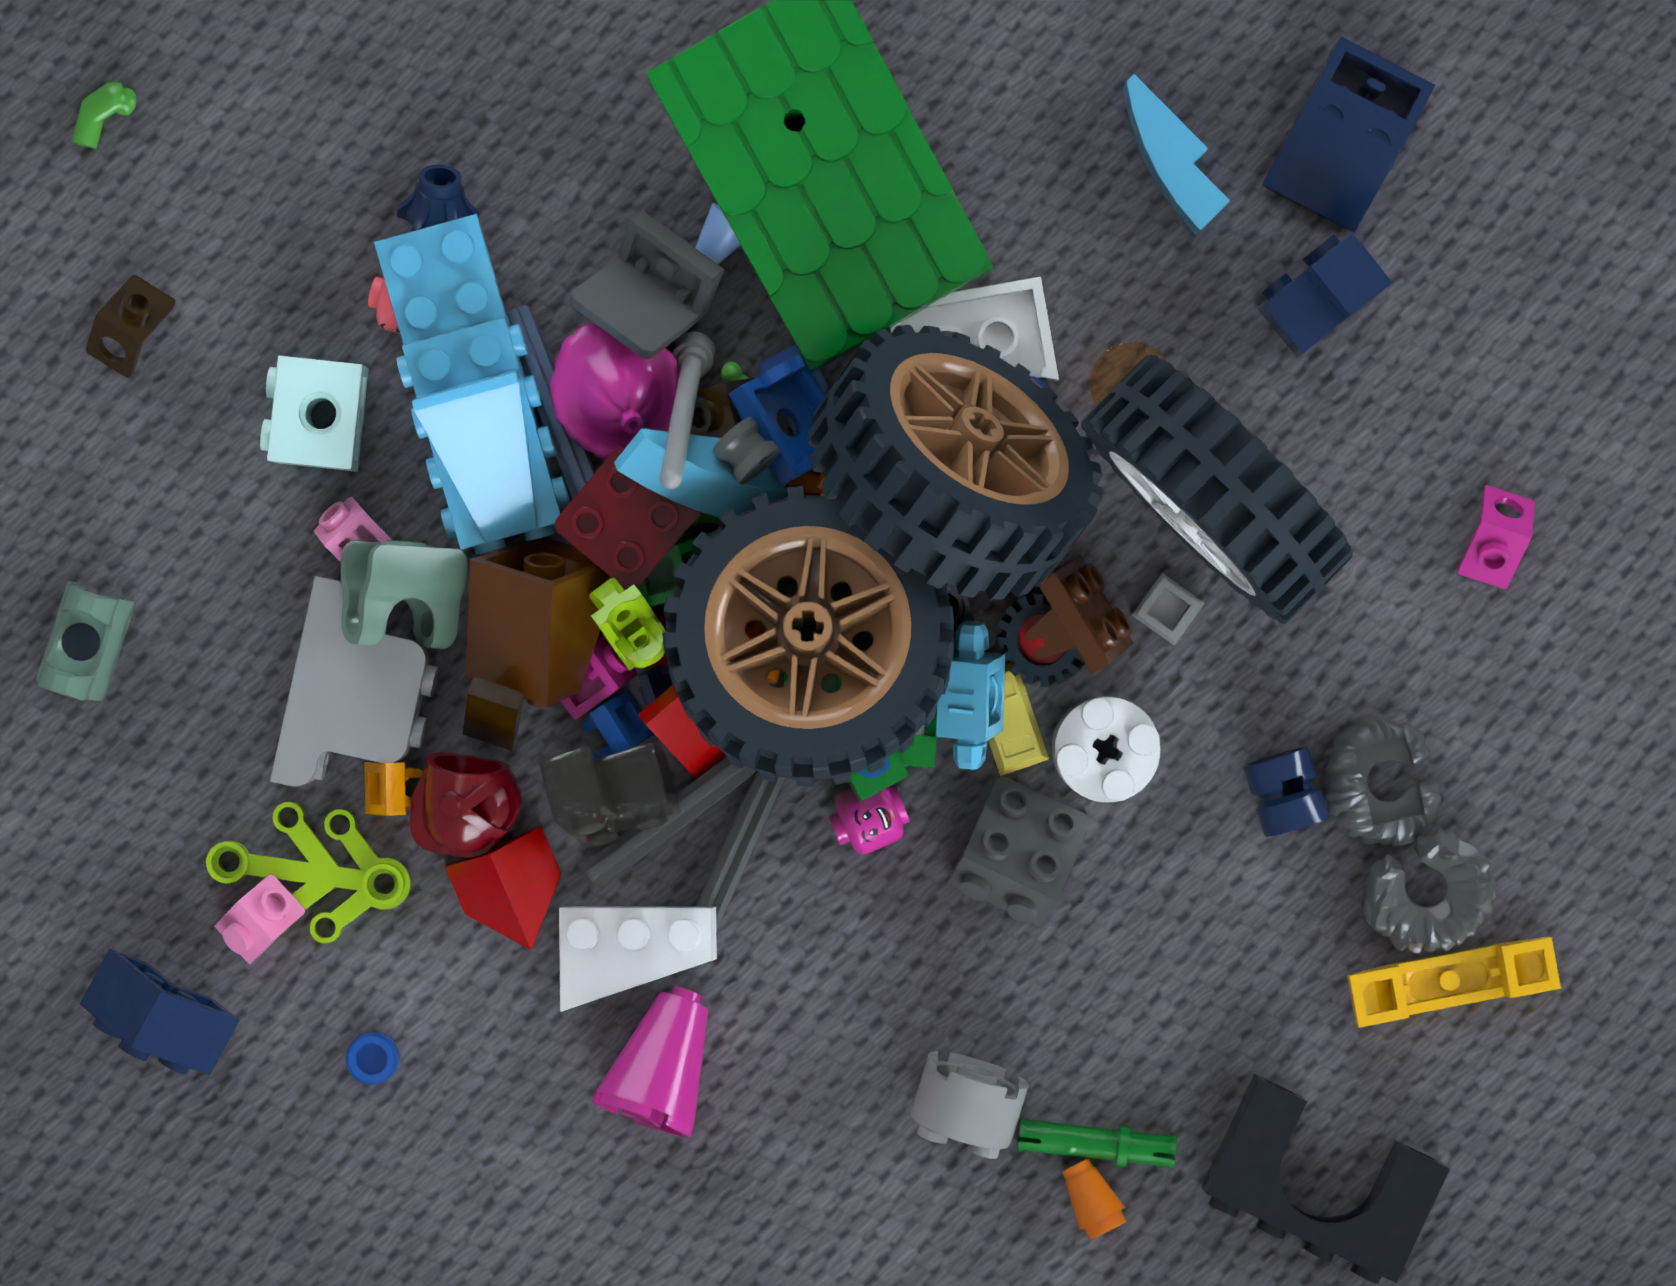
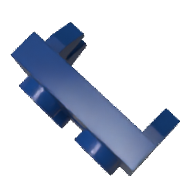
M798 354L729 393L740 418L744 420L748 417H753L760 425L759 433L764 439L774 441L781 448L779 455L769 467L774 471L782 486L813 470L810 456L816 448L808 445V432L813 426L811 419L815 411L826 397L803 357ZM777 412L788 413L793 418L797 427L794 437L786 435L781 430L777 422Z

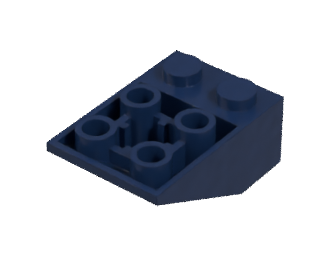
M1341 36L1332 47L1261 186L1355 233L1411 134L1435 84Z

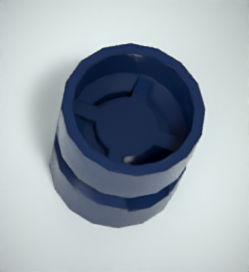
M1308 747L1288 750L1243 766L1251 794L1260 796L1262 801L1256 808L1265 837L1298 830L1330 817L1321 789L1311 785V780L1316 776V771ZM1286 781L1290 789L1289 792L1282 793L1283 786L1281 782Z

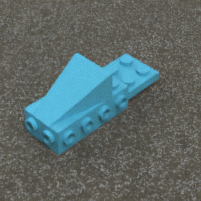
M478 214L374 242L403 342L404 356L396 358L399 373L405 388L414 387L416 398L412 400L413 408H411L414 425L420 439L429 438L434 456L426 459L430 480L434 489L443 487L448 508L441 510V517L448 539L457 538L461 550L473 547L475 555L505 547L504 538L524 533L526 541L556 533L555 520L562 513L563 508H566L570 503L563 476L557 478L553 476L549 458L556 456L554 442L549 427H539L534 407L542 405L540 393L534 375L525 377L520 356L528 354L520 325L511 326L508 315H506Z

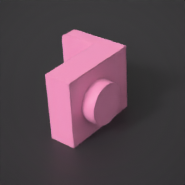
M268 875L237 901L214 927L222 934L226 945L235 953L240 954L250 965L305 913V909L274 875Z

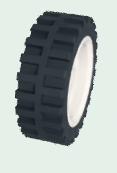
M1146 355L1082 420L1081 427L1085 431L1086 437L1096 446L1098 453L1112 466L1114 472L1129 485L1133 493L1191 551H1194L1217 575L1219 574L1236 592L1245 596L1252 605L1259 610H1263L1273 620H1277L1279 623L1289 622L1353 557L1352 547L1347 543L1348 539L1345 534L1335 526L1334 519L1327 511L1322 509L1314 495L1293 476V472L1283 462H1280L1257 436H1254L1247 430L1235 415L1223 408L1204 388L1198 387L1181 370L1177 371L1168 361L1159 359L1156 355Z

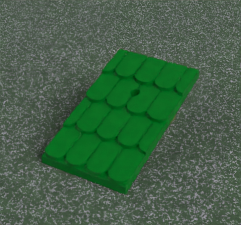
M772 0L765 4V6L756 9L721 29L716 34H712L670 60L646 72L650 84L812 373L859 347L864 341H869L874 333L883 329H890L993 270V265L981 241L955 196L954 190L909 110L902 93L875 46L874 40L852 0ZM793 128H802L800 131H791Z

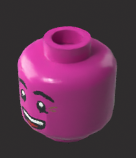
M894 784L860 802L852 788L844 790L837 794L835 798L837 813L828 817L840 846L850 842L853 849L862 855L900 840L904 833L903 824L910 822Z

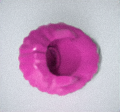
M595 323L582 324L574 334L568 336L563 341L561 351L554 362L555 370L550 380V397L554 407L553 414L557 423L564 427L567 435L576 441L580 448L592 452L595 458L607 459L618 444H623L627 447L641 428L669 431L680 373L677 369V361L671 351L664 348L653 358H642Z

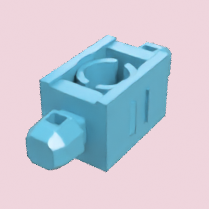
M964 621L959 624L956 630L955 650L953 651L947 690L945 694L941 695L937 703L936 737L957 739L952 743L953 759L957 767L974 770L980 768L986 759L987 741L1004 731L1005 654L984 652V650L989 648V636L985 623Z

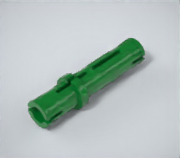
M1023 1117L1020 1119L1017 1151L1020 1152L1032 1151L1115 1161V1166L1126 1167L1128 1162L1163 1166L1169 1169L1174 1168L1177 1135L1171 1134L1169 1136L1130 1131V1126L1119 1125V1130L1029 1120Z

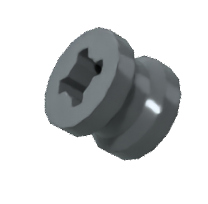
M748 417L735 425L713 448V454L719 461H727L734 468V478L740 484H745L762 473L781 451V448L774 441L765 440L759 433L760 425L753 417Z

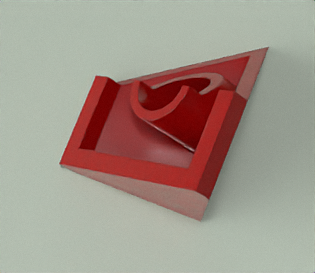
M541 825L497 843L492 850L479 857H464L445 865L465 915L532 950L561 876V871Z

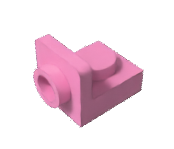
M352 496L343 503L337 502L331 505L321 515L319 519L320 525L314 530V533L323 545L340 562L344 546L350 541L386 542L387 540H392Z

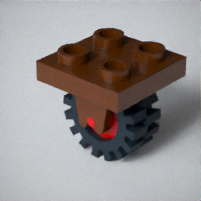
M1081 555L1053 571L1039 586L1040 588H1036L1012 603L1004 611L1006 615L999 621L997 628L1002 629V632L996 636L997 646L1003 645L1004 651L1001 654H1005V662L1010 660L1013 664L1009 671L1015 677L1019 673L1024 674L1025 679L1023 682L1030 685L1036 681H1041V687H1049L1054 682L1061 684L1079 672L1085 664L1093 674L1112 663L1134 644L1130 638L1132 629L1126 616L1119 608L1115 607L1113 609L1102 592L1105 589V584L1099 571L1093 564H1086Z

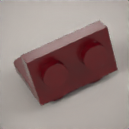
M618 444L557 517L555 529L610 577L615 578L622 587L628 589L634 584L638 588L701 512L674 502L617 471L614 462L626 448L623 444Z

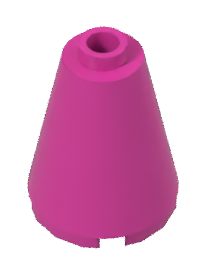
M673 986L671 993L660 992L595 1091L592 1103L615 1115L621 1109L623 1115L635 1119L633 1122L678 1137H683L684 1135L690 1138L695 1124L709 1013L706 1007L700 1005L702 996L678 986Z

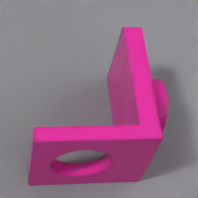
M1486 485L1482 494L1480 521L1461 559L1458 574L1507 589L1532 538L1535 501ZM1498 503L1507 504L1515 508L1521 517L1510 518L1504 516L1497 511L1494 505Z

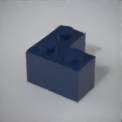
M1353 233L1341 242L1333 234L1302 259L1309 267L1302 274L1292 280L1285 273L1262 292L1268 301L1258 310L1296 357L1305 353L1344 320L1355 314L1393 283Z
M109 949L79 1003L95 1017L93 1025L97 1029L112 1037L121 1039L118 1045L121 1050L143 1061H146L149 1055L158 1057V1061L180 1074H186L190 1068L210 1075L240 1021L214 999L175 985L152 965Z

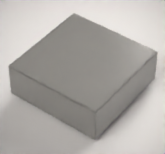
M1161 573L1131 616L1175 646L1205 603Z

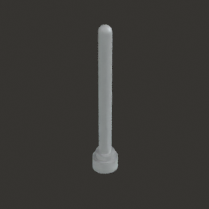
M700 332L684 333L677 338L674 344L673 355L677 361V369L680 373L660 474V482L667 489H675L681 484L700 377L708 374L714 363L715 345L707 335Z

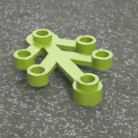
M293 801L279 804L273 812L272 819L275 827L289 835L308 862L249 854L243 844L231 840L216 844L211 848L206 858L208 873L213 879L221 883H233L242 879L245 875L259 877L274 875L280 880L306 883L292 894L305 910L335 887L357 890L356 893L333 912H321L311 920L310 934L314 940L323 944L331 943L337 937L339 938L343 927L371 906L380 910L397 907L404 902L411 889V878L406 867L396 859L389 857L379 858L358 831L355 815L343 808L333 810L326 816L324 828L329 837L341 840L360 869L341 867L336 863L305 822L306 814L303 807ZM285 807H291L298 813V822L293 827H287L280 821V813ZM341 814L349 819L350 828L347 833L337 834L333 831L331 822L334 816ZM227 851L234 852L239 857V866L235 871H227L221 864L222 855ZM386 873L392 876L395 885L390 893H382L377 889L375 882L378 875ZM321 918H329L334 922L336 929L331 937H323L318 933L317 923Z

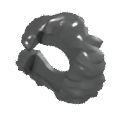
M1364 715L1359 718L1357 725L1348 730L1341 731L1333 737L1332 747L1324 754L1328 760L1323 767L1324 775L1320 785L1324 789L1323 797L1327 802L1328 813L1336 817L1338 826L1346 828L1349 837L1359 836V840L1363 844L1381 843L1384 846L1389 844L1391 846H1403L1416 841L1425 828L1435 821L1441 803L1439 786L1437 784L1419 782L1411 786L1397 800L1382 801L1374 797L1370 792L1367 778L1371 768L1380 761L1393 760L1407 765L1424 763L1430 751L1426 748L1423 732L1419 729L1415 730L1407 722L1398 724L1385 717Z
M1437 828L1430 830L1424 836H1418L1414 848L1421 861L1441 872L1447 881V894L1440 903L1430 907L1414 903L1406 892L1404 863L1397 860L1391 854H1386L1383 859L1375 862L1365 882L1366 896L1363 911L1368 924L1374 931L1380 932L1381 936L1389 937L1391 943L1400 951L1408 947L1413 953H1420L1421 949L1431 953L1439 948L1449 951L1455 944L1461 945L1467 937L1475 936L1478 926L1483 923L1485 914L1492 913L1491 902L1497 897L1495 886L1488 872L1491 864L1489 859L1475 846L1459 840L1455 833L1443 832Z

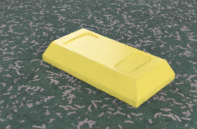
M1012 663L1005 664L1004 731L988 740L1000 776L1049 760L1021 675L1019 673L1015 677L1009 671L1013 667Z

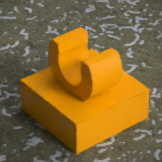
M364 762L365 814L382 816L406 815V807L411 808L412 797H408L405 794V782L409 778L421 777L423 771L418 768L405 767V762Z

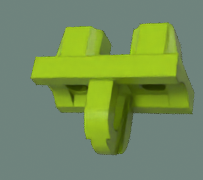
M610 578L590 593L589 598L598 609L591 617L629 671L634 667L645 668L662 658L665 653L662 633H666V630L634 584L627 590H624L615 578Z

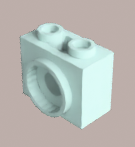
M278 355L277 367H269L266 381V397L273 399L271 420L264 419L260 438L261 450L268 451L267 461L279 464L358 472L369 368L362 364ZM321 401H331L336 408L335 421L325 429H317L311 421L312 409Z

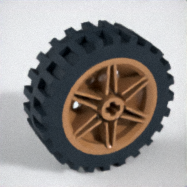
M911 325L896 326L891 334L887 329H883L874 333L870 341L863 342L811 419L813 426L808 432V445L816 449L810 456L814 471L824 473L825 479L820 484L827 499H837L842 506L841 511L838 513L848 526L856 524L867 535L864 542L875 552L880 547L896 558L893 565L908 573L912 568L926 575L927 584L942 589L945 583L957 587L958 595L972 598L979 591H985L991 600L1004 599L1009 591L1016 597L1029 593L1033 586L1039 587L1049 577L1098 512L1096 507L1102 501L1103 488L1098 486L1097 483L1103 476L1100 463L1090 461V456L1095 451L1091 441L1087 437L1079 435L1076 430L1079 421L1071 410L1064 412L1057 405L1055 400L1058 396L1047 385L1041 388L1028 377L1031 372L1020 363L1014 367L1001 359V351L989 345H986L984 349L970 343L969 336L954 332L951 337L941 334L939 327L924 325L919 333H916Z
M803 486L787 487V498L769 501L765 492L752 497L753 507L739 515H736L734 510L730 508L718 517L720 527L708 537L702 531L693 541L694 554L687 564L679 562L673 575L676 584L672 597L666 596L664 606L666 633H662L663 647L668 661V671L688 719H692L701 737L711 747L715 745L726 754L729 762L740 769L744 765L759 771L762 779L775 783L778 777L795 779L797 786L813 787V780L834 778V784L836 785L849 782L850 774L868 768L871 774L885 766L884 759L897 750L903 754L914 744V735L923 725L929 726L936 715V705L941 695L946 693L950 680V667L954 649L953 609L949 603L946 583L942 589L927 584L926 575L912 568L906 573L893 565L896 558L881 547L875 552L864 542L867 535L856 524L848 526L838 513L841 511L842 506L837 499H827L825 493L824 496H805ZM783 578L795 580L798 584L796 595L788 598L778 592L777 586L780 580ZM839 583L847 584L851 588V596L835 602L831 597L832 588ZM759 621L765 625L767 632L754 639H750L746 635L745 629L750 622ZM804 622H815L817 631L822 634L814 633L813 641H802L800 631L795 629L804 630ZM860 632H868L874 639L872 646L865 651H860L853 645V638ZM773 670L784 671L788 676L787 684L780 688L772 687L767 682L769 673ZM831 675L839 677L842 685L838 691L834 693L823 691L821 688V681Z

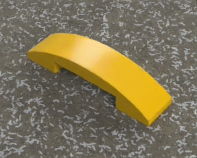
M1549 936L1421 957L1347 975L1356 1027L1358 1028L1410 1018L1409 1015L1490 999L1501 997L1515 998L1561 989L1552 937Z

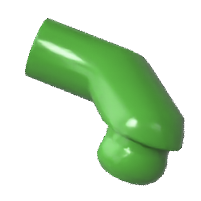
M108 82L85 97L80 106L71 143L96 150L104 120L115 112L120 115L131 114L137 101L135 92L131 88H123L120 82Z

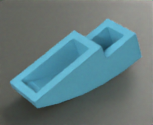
M1133 74L1126 81L1123 92L1129 121L1140 153L1155 183L1172 209L1190 230L1197 235L1230 200L1194 165L1208 148Z
M641 428L614 462L617 471L642 486L674 502L719 517L730 508L734 510L736 515L743 513L753 507L752 497L765 492L769 501L786 498L788 495L786 484L781 485L774 471L769 466L751 481L740 484L734 478V468L727 461H719L713 454V448L721 438L690 434L682 481L675 489H667L660 482L668 432Z

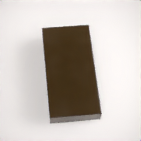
M478 677L473 678L467 693L463 735L512 751L518 735L524 694Z

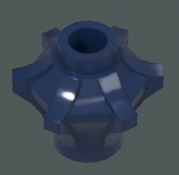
M439 164L423 168L419 173V182L416 183L412 194L397 206V217L410 222L412 225L411 232L478 214V217L480 216V211L469 202L465 195L464 187L461 185L460 172L453 167Z

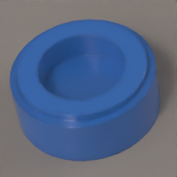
M377 1031L359 1035L349 1045L346 1053L348 1071L357 1081L367 1085H377L385 1082L395 1073L399 1065L400 1056L396 1043L388 1035Z

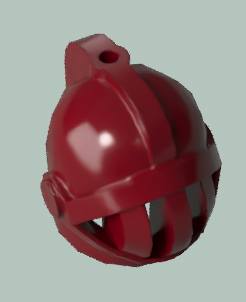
M446 752L429 754L426 758V767L411 800L409 823L410 832L415 842L422 849L430 852L465 858L479 857L492 850L499 842V839L512 829L522 805L521 790L516 783L517 778L510 769V765L501 761L471 755Z

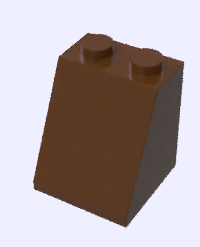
M546 537L529 541L525 539L470 559L466 678L473 680V678L478 677L520 691L524 694L528 704L540 708L554 707L558 705L560 700L581 692L600 632L599 627L591 617L598 609L589 598V595L612 577L576 547Z

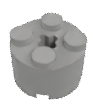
M938 1051L930 1052L924 1066L910 1116L919 1124L917 1135L926 1140L946 1144L948 1138L968 1144L967 1149L978 1156L997 1159L1000 1149L1008 1148L1011 1145L1029 1084L1020 1076H1018L1016 1084L1005 1080L1006 1069L989 1062L952 1052L949 1053L947 1062L938 1061Z

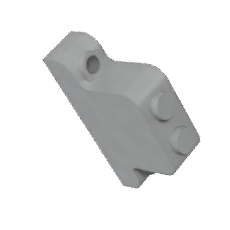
M315 576L270 782L296 787L308 784L315 779L323 780L330 752L379 763H393L405 758L412 747L421 748L427 718L419 716L423 696L432 697L434 693L438 667L430 665L431 658L427 647H423L414 639L385 633L375 645L350 644L342 631V581Z

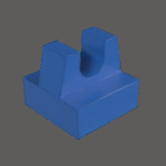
M630 690L590 712V716L581 725L586 734L597 728L607 742V745L598 751L602 760L612 757L618 758L655 735L638 716L642 710Z

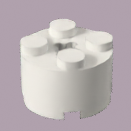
M1097 696L1075 704L1061 717L1052 737V757L1056 770L1062 780L1081 796L1098 802L1124 801L1140 792L1154 776L1160 759V737L1149 716L1135 704L1121 698ZM1111 734L1115 737L1113 747L1119 750L1115 759L1106 757L1102 763L1096 761L1099 752L1092 747L1096 739L1105 741Z

